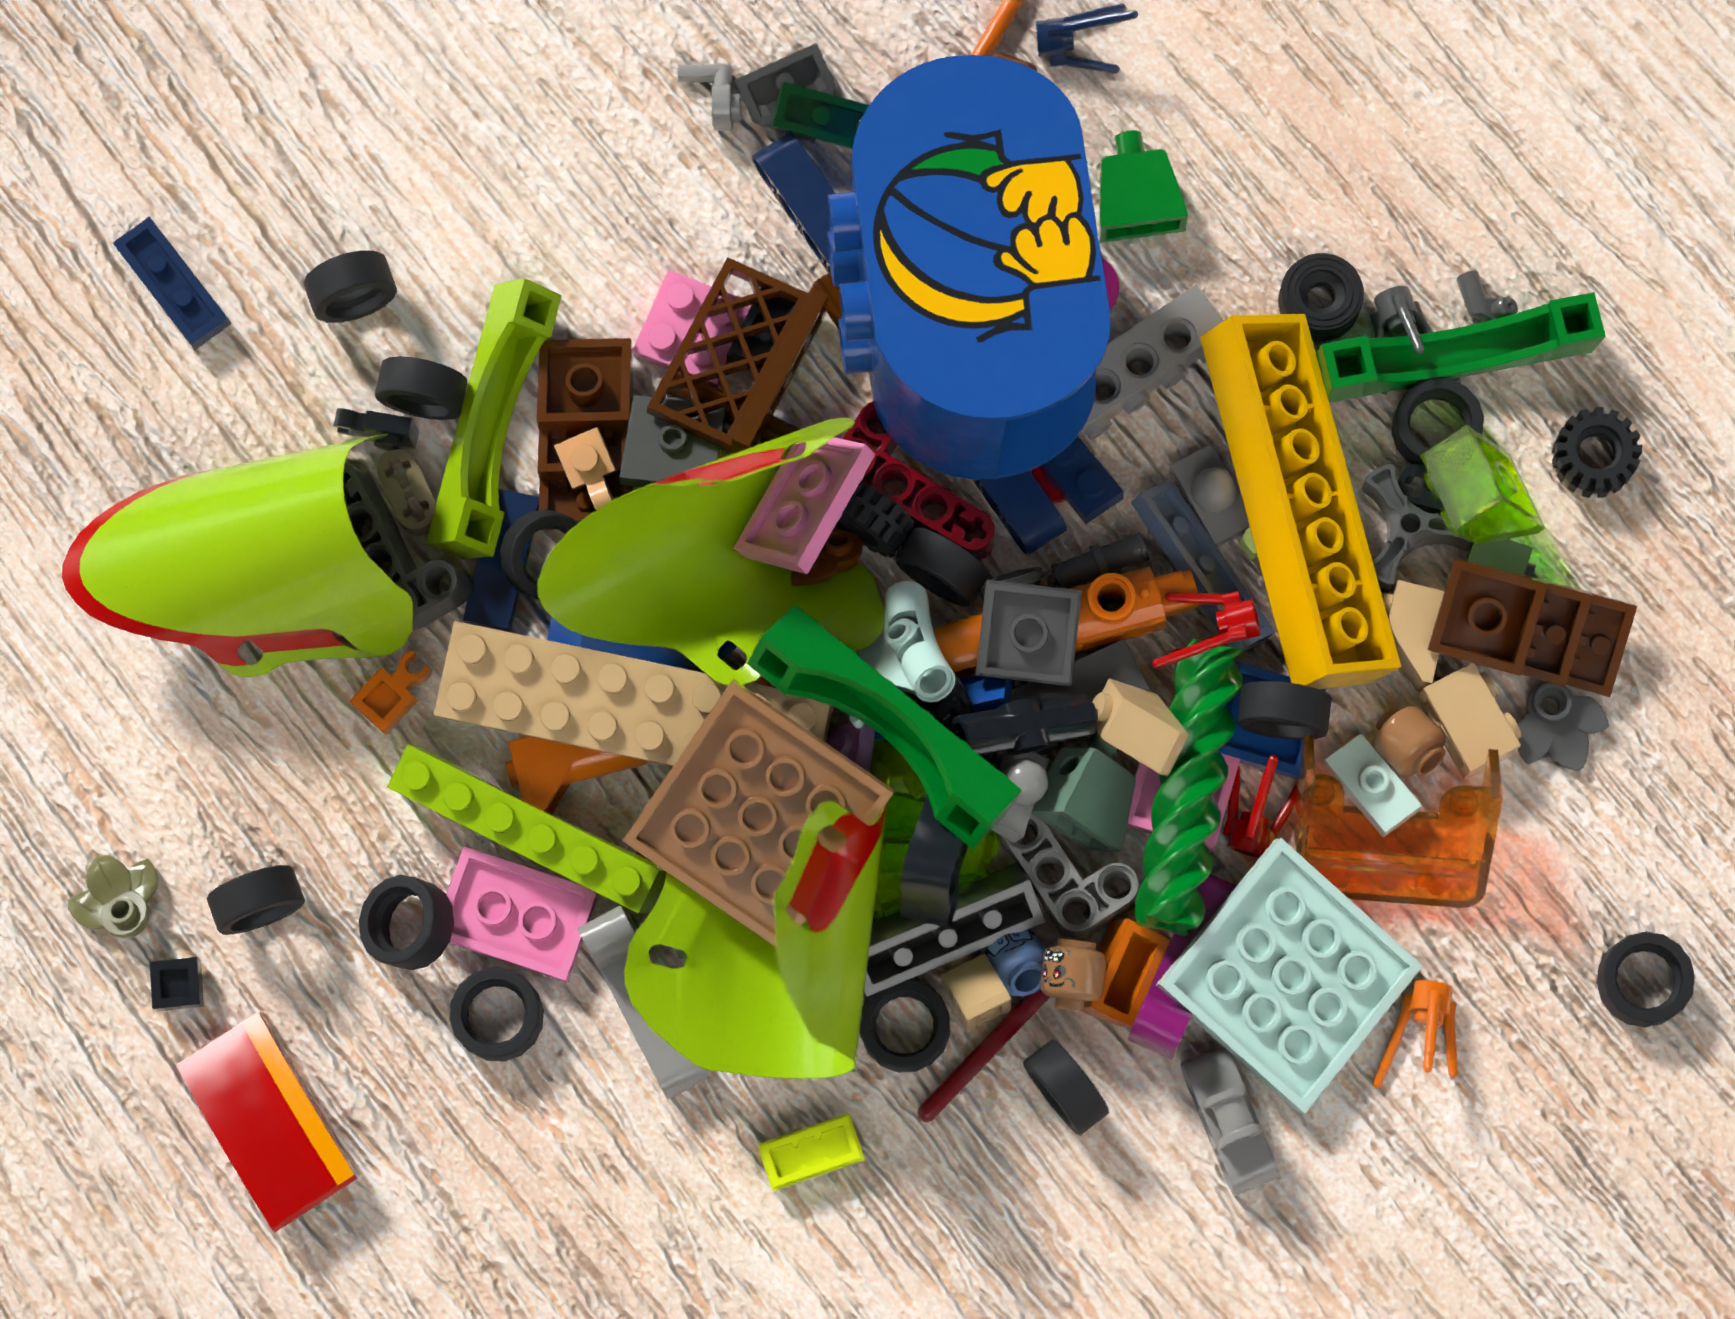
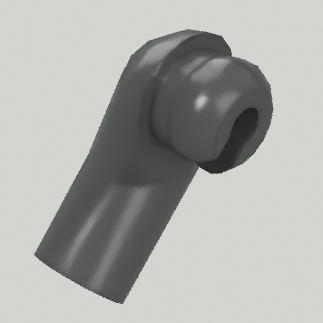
M1477 270L1465 272L1456 278L1467 312L1471 317L1486 322L1518 313V306L1513 298L1509 296L1495 298L1486 294Z

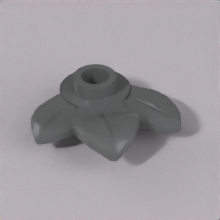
M1547 681L1541 682L1530 691L1526 701L1528 714L1518 724L1521 732V738L1518 739L1521 746L1518 752L1526 764H1532L1548 753L1550 758L1560 766L1580 771L1583 769L1589 754L1588 734H1595L1609 727L1607 716L1603 708L1594 699L1572 695L1571 691L1565 686ZM1545 698L1555 700L1558 705L1557 712H1546L1542 708V700Z

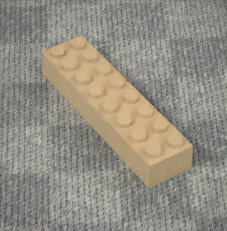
M454 621L433 715L448 720L673 767L728 686L715 682L706 673ZM754 683L743 685L826 743L834 706L809 698L785 695L774 687Z

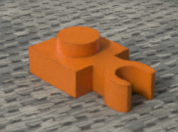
M413 650L406 652L401 657L398 669L392 676L381 667L349 700L361 714L385 735L418 702L409 691L413 686L426 682L432 675V669L428 664L417 674L409 673L410 663L418 657Z

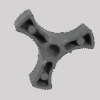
M1393 464L1377 468L1365 478L1361 490L1379 506L1387 526L1385 548L1373 560L1381 592H1390L1395 582L1397 566L1405 556L1415 549L1426 545L1433 546V544L1450 545L1463 551L1470 549L1476 537L1477 528L1476 516L1472 510L1458 515L1439 516V514H1430L1419 509L1401 491Z

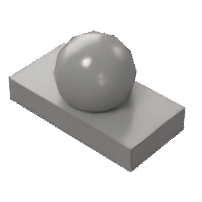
M1212 444L1170 465V471L1194 514L1217 547L1244 534L1250 527L1236 481L1225 469Z
M1007 751L997 753L993 767L1004 773L1022 791L1006 815L992 830L1013 843L1024 837L1034 804L1043 797L1048 789V777L1045 771L1048 764L1047 759L1035 752L1020 755H1008Z

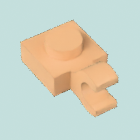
M598 427L554 445L572 489L586 485L595 510L614 500L604 476L617 470Z

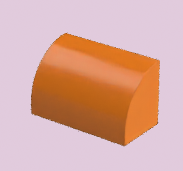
M1130 919L1111 920L1097 950L1104 954L1107 961L1103 995L1095 1002L1085 1001L1084 1011L1082 1012L1111 1024L1132 1028L1170 939L1148 928L1140 927Z

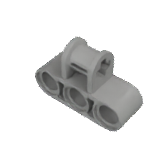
M1221 1047L1180 1063L1186 1085L1231 1193L1235 1196L1278 1179L1280 1175L1276 1162L1230 1052L1225 1047Z

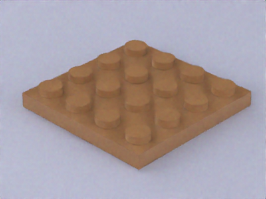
M733 679L629 830L623 842L776 947L774 896L794 860L799 838L808 817L819 804L825 801H835L861 821L871 826L895 790ZM828 825L819 830L817 841L829 851L837 852L845 844V836L834 827ZM787 907L786 911L791 919L802 926L805 918L792 908Z

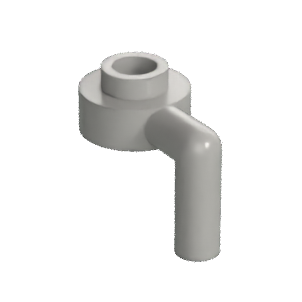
M727 64L678 65V83L714 82V85H712L713 130H732L733 121H741L740 94H732V69Z

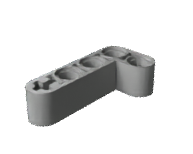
M1031 813L1028 825L1033 826L1038 835L1030 844L1020 845L1013 843L995 832L1014 863L1017 862L1030 880L1035 895L1063 935L1072 939L1086 937L1120 916V914L1134 904L1138 894V878L1129 866L1122 863H1112L1082 880L1045 822ZM1047 863L1058 865L1063 870V878L1053 885L1042 883L1036 875L1042 865ZM1111 878L1124 879L1129 884L1130 892L1124 898L1113 899L1104 892V883ZM1072 903H1080L1089 909L1090 916L1085 923L1073 925L1064 919L1062 914L1064 909Z
M621 905L578 927L577 929L590 955L600 969L667 1100L710 1078L706 1069L691 1063L651 1030L630 1002L625 986L624 969L628 947L636 931Z

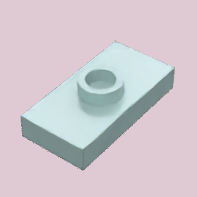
M1359 734L1323 762L1322 766L1382 837H1385L1418 813L1422 807L1421 803L1362 734Z

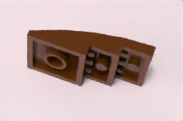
M631 338L545 340L539 349L537 425L539 429L537 472L540 480L539 510L547 509L562 513L573 518L578 523L596 511L586 485L572 489L554 447L556 444L596 427L601 432L617 470L604 476L614 499L633 491L634 486L620 485L619 479L633 401ZM548 528V529H541V530H556V529Z
M1454 558L1427 650L1511 674L1525 675L1565 687L1567 685L1610 697L1638 606L1546 580Z

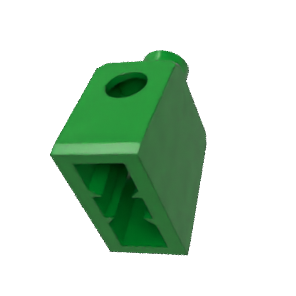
M1129 130L1115 136L1117 155L1106 156L1101 159L1099 243L1185 232L1188 218L1187 208L1167 152L1163 149L1145 151L1140 131Z

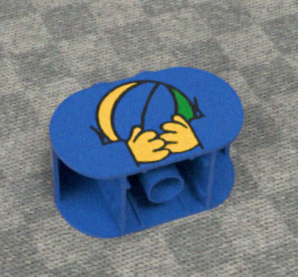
M958 55L925 62L895 78L884 87L868 106L857 128L852 148L851 192L828 194L830 231H827L828 252L833 287H839L842 318H839V334L845 375L869 372L873 405L883 427L900 448L923 465L938 472L965 479L988 480L1011 477L1028 472L1051 461L1079 436L1092 411L1096 391V369L1105 354L1110 336V310L1082 129L1073 105L1061 89L1051 80L1025 65L985 55Z

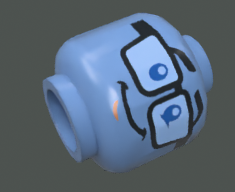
M1032 929L1006 934L994 944L982 948L981 955L986 954L1010 996H1026L1040 989L1045 948Z

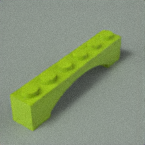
M526 278L494 285L425 543L461 559L494 556L505 512L499 509V473L507 429L518 394L530 366L545 339L551 338L562 295Z
M407 744L387 785V788L638 914H650L664 886L666 871L655 863L555 817L423 747Z

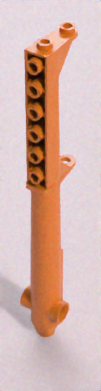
M1146 567L1124 574H1103L1091 583L1068 588L1082 590L1075 654L1110 645L1124 638L1128 640L1165 630L1166 617L1191 611V608L1199 607L1200 604L1168 602L1165 599L1167 593H1198L1191 570L1183 572L1179 570L1154 577L1151 567ZM1113 600L1120 603L1123 607L1117 611L1109 612L1102 609L1100 605L1105 601ZM982 614L933 628L935 638L944 658L959 679L976 674ZM762 676L758 680L751 682L754 684L774 687ZM834 707V708H833V711L840 710V709ZM519 734L520 739L508 742L512 760L506 761L505 765L511 787L513 789L520 788L523 801L552 815L570 784L653 762Z

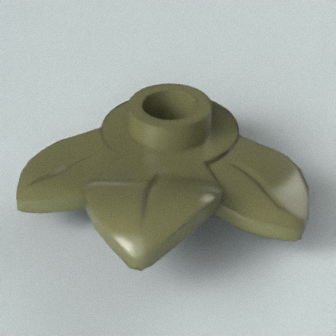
M108 855L97 856L87 870L86 884L88 890L70 898L67 903L68 910L72 917L86 929L105 928L110 934L119 938L137 936L146 928L149 921V907L147 903L156 892L159 883L156 868L149 859H145L136 863L128 870L115 857ZM129 908L127 915L119 918L121 912Z

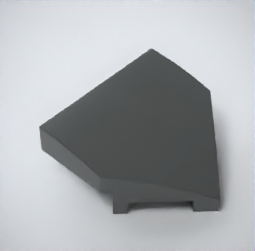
M817 43L733 81L753 123L784 134L789 133L770 127L783 81L833 95L835 83ZM794 134L798 139L813 144L816 142V139Z

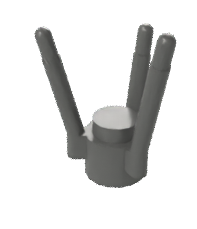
M1395 286L1379 293L1374 298L1377 312L1369 316L1374 328L1375 338H1385V328L1387 327L1390 333L1393 334L1406 331L1415 352L1418 354L1423 353L1424 347L1415 325L1418 326L1422 334L1433 331L1423 316L1419 302L1413 300L1409 287ZM1460 378L1451 379L1458 383H1461Z

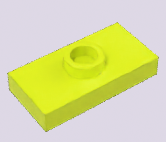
M850 1113L757 1144L773 1192L865 1161Z

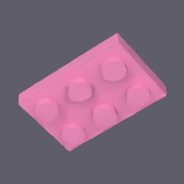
M833 437L806 458L781 465L736 542L734 549L744 558L808 574L876 454L866 444ZM806 443L792 445L785 458L800 456L805 451Z
M463 846L446 893L453 907L454 927L449 944L568 983L583 942L577 928L591 920L599 894L580 884Z

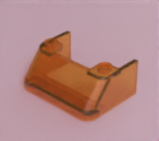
M1304 735L1295 806L1293 849L1351 900L1466 908L1477 904L1483 899L1486 892L1503 801L1498 750L1488 749L1482 786L1460 785L1449 789L1441 797L1438 813L1419 811L1385 837H1382L1358 807L1344 806V788L1339 780L1330 775L1315 774L1314 736Z

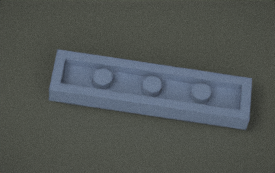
M1172 480L1141 492L1131 502L1175 569L1182 572L1191 570L1198 593L1226 594L1239 591L1241 601L1253 599ZM1256 603L1255 607L1261 636L1227 643L1229 647L1240 648L1244 652L1267 641L1275 633V630ZM1200 604L1219 632L1216 612L1224 610V605Z

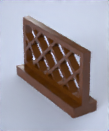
M727 257L649 402L647 414L667 423L678 425L689 433L731 451V454L758 445L826 315L828 294L815 288H811L809 293L804 292ZM734 275L749 282L753 294L730 301L725 285L730 276ZM721 297L723 303L715 305L718 298ZM776 297H783L796 303L790 314L771 319L765 301ZM757 303L764 322L741 329L734 310ZM727 312L734 331L710 338L705 326L707 319ZM783 327L778 336L776 329ZM768 331L774 345L772 350L752 357L745 338ZM699 334H701L703 340L695 342ZM738 340L744 360L721 366L714 347ZM707 350L714 369L690 376L685 364L687 356ZM761 364H764L763 367H762V369L760 370V372H759V374H758V371H757V369H756V366H759V365H761ZM749 369L754 382L752 388L732 395L725 376ZM680 371L683 378L675 380ZM718 378L725 397L700 404L694 385ZM687 388L694 407L677 412L662 405L668 393ZM744 402L738 412L736 404ZM729 407L734 422L726 434L710 427L705 414ZM698 416L699 421L693 419V417Z

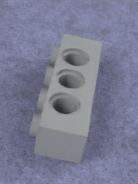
M1197 284L1107 344L1105 354L1096 369L1095 381L1096 386L1101 385L1109 388L1113 396L1107 400H1094L1089 418L1078 436L1080 439L1088 436L1090 440L1097 438L1112 425L1110 419L1123 410L1127 414L1134 413L1149 401L1150 397L1148 394L1160 385H1163L1165 389L1176 385L1187 375L1188 372L1185 368L1200 359L1203 364L1206 363L1200 337L1224 320ZM1178 335L1187 341L1188 346L1178 350L1172 349L1164 340L1169 336ZM1140 360L1147 363L1151 370L1146 374L1136 375L1130 372L1126 365L1132 361Z

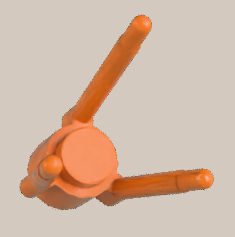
M1417 980L1414 982L1413 994H1403L1401 1012L1378 1066V1071L1373 1081L1374 1088H1381L1412 1013H1415L1414 1021L1416 1023L1426 1025L1423 1070L1426 1073H1430L1433 1070L1437 1026H1442L1444 1021L1448 1075L1451 1078L1457 1077V1046L1454 1020L1457 1003L1451 1001L1453 991L1451 985L1432 980Z

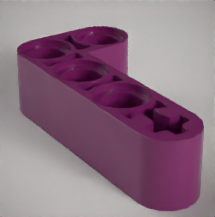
M1210 874L1197 887L1205 903L1204 919L1197 928L1187 930L1189 936L1173 934L1129 1033L1128 1041L1172 1060L1192 1014L1182 1010L1155 985L1237 885Z

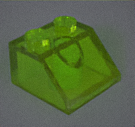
M1465 425L1420 455L1428 472L1424 475V480L1430 491L1437 498H1440L1445 508L1441 512V517L1447 528L1455 536L1461 534L1478 545L1538 534L1546 529L1511 455L1470 426Z

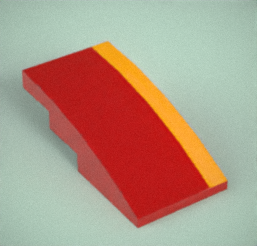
M258 1012L176 1065L218 1142L274 1232H277L358 1179L321 1110L311 1099L292 1063L284 1055L265 1019Z

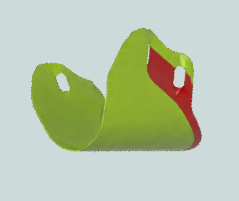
M851 418L828 419L657 481L608 502L572 528L551 550L537 582L538 597L542 607L554 620L565 628L587 637L631 645L675 649L685 655L715 682L726 686L733 679L741 685H745L761 677L747 662L761 636L794 605L817 620L824 629L853 651L869 647L883 632L885 610L874 577L865 566L857 563L851 570L836 572L830 580L808 586H792L791 573L793 570L744 558L734 549L736 542L780 466L806 458L833 437L850 429L855 422ZM806 443L805 451L800 456L785 458L792 445ZM726 641L733 642L746 653L747 661L745 666L738 670L730 668L718 657L719 648Z
M388 434L375 435L183 475L138 491L97 516L78 534L70 546L62 565V579L65 590L74 602L89 616L109 626L157 640L195 646L205 652L226 671L240 677L268 674L273 669L292 662L331 658H371L390 655L405 645L413 630L412 598L407 591L396 585L363 549L352 527L343 489L344 465L350 450L357 444L375 440ZM331 632L344 636L357 649L342 644ZM247 640L254 642L263 651L260 661L253 665H248L237 655L238 648Z
M872 760L870 774L889 786L888 768L883 763ZM825 801L819 804L808 817L799 838L794 860L774 896L776 947L666 872L665 883L658 902L636 931L629 944L624 969L625 986L630 1002L648 1027L691 1063L710 1071L785 1079L829 1078L852 1071L856 1062L887 803L871 826L861 821L835 801ZM828 825L834 827L845 836V844L837 852L829 851L817 841L819 830ZM787 907L792 908L805 918L802 926L791 919L786 911ZM656 944L682 950L687 955L684 967L673 969L654 964L650 960L649 950Z

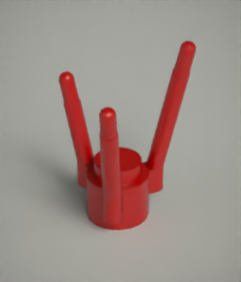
M1239 591L1226 594L1167 593L1165 599L1168 602L1224 605V610L1216 612L1219 634L1202 639V642L1188 647L1185 645L1175 649L1168 655L1153 660L1152 666L1157 669L1230 642L1261 636L1259 619L1253 599L1241 601Z
M1275 755L1269 757L1252 812L1242 811L1240 819H1238L1240 767L1238 766L1228 801L1227 821L1222 834L1229 837L1227 848L1248 856L1260 858L1265 849L1277 839L1279 832L1314 774V765L1310 764L1305 768L1301 779L1296 782L1270 828H1267L1270 820L1263 817L1262 813L1274 778L1278 757Z

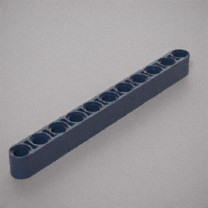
M789 132L752 155L751 158L770 191L828 274H831L827 231H830L828 194L836 193L796 136ZM1030 471L1000 479H972L1010 536L1026 556H1029L1067 531L1066 524L1060 513Z

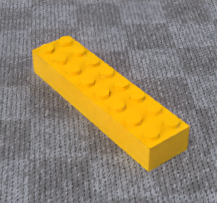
M1305 314L1232 315L1202 335L1200 341L1291 683L1317 689L1367 685L1401 668V663Z

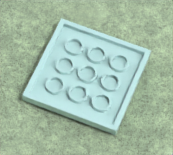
M1278 838L1271 843L1155 986L1182 1010L1191 1013V1018L1298 1114H1305L1423 965L1282 838Z

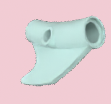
M910 581L896 583L886 592L883 632L872 645L858 650L857 655L884 678L890 680L900 691L912 693L925 702L939 701L952 691L955 685V675L944 658L935 638L929 612L928 594L926 589L918 583ZM850 715V721L856 728L864 725V722Z

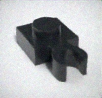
M337 408L333 424L334 427H338L337 433L344 435L370 437L388 434L371 440L374 442V446L387 451L401 450V447L415 449L419 430L412 418L368 410L364 414L349 409Z

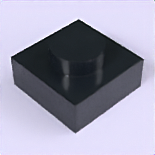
M190 957L149 962L152 1010L159 1012L204 1007L200 958Z

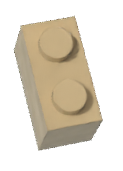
M1474 663L1426 686L1417 698L1425 713L1444 732V746L1463 780L1509 758L1521 746L1518 741L1521 738V732L1515 719L1508 712L1502 713L1494 699L1498 696L1492 679L1485 671L1479 673Z

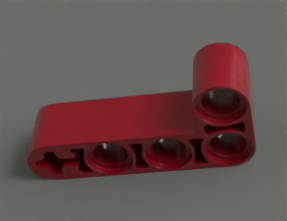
M873 401L867 403L854 420L855 424L848 429L842 438L866 444L876 454L861 481L867 486L871 485L877 488L878 492L882 494L884 493L882 488L887 482L891 480L903 482L907 486L906 491L899 496L889 497L890 500L902 506L903 511L909 513L910 519L914 520V528L931 530L956 543L972 554L977 560L985 559L994 547V524L991 517L984 511L892 457L891 454L898 444L890 437L888 432L875 434L868 429L869 424L879 419L876 414ZM929 504L942 505L947 511L938 520H929L921 512ZM956 516H959V526L954 523ZM976 529L982 531V540L976 537L971 543L965 540V532L972 534Z

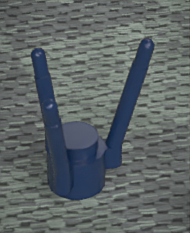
M1117 4L1064 18L1036 21L1038 57H1050L1051 67L1066 65L1116 74L1120 71V67L1116 64L1066 55L1065 51L1074 50L1073 31L1136 19L1138 12L1136 10L1125 11V4Z

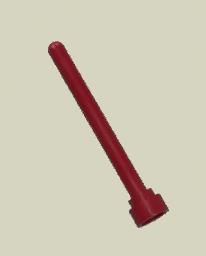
M1040 989L1033 994L1026 995L919 1106L917 1111L919 1119L923 1122L933 1121L1050 997L1043 994Z

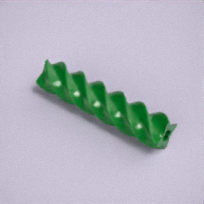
M1192 639L1186 647L1202 642V640ZM1219 646L1177 662L1174 677L1176 696L1169 710L1189 735L1169 775L1159 774L1161 786L1154 797L1151 808L1153 832L1143 854L1145 879L1138 890L1135 901L1136 921L1140 927L1161 929L1182 936H1189L1187 930L1197 928L1204 919L1205 903L1197 887L1207 879L1213 868V858L1204 841L1215 832L1221 821V813L1212 794L1226 782L1228 777V765L1219 749L1232 738L1236 730V721L1227 703L1241 691L1243 686V675L1234 661V658L1243 651L1240 648Z

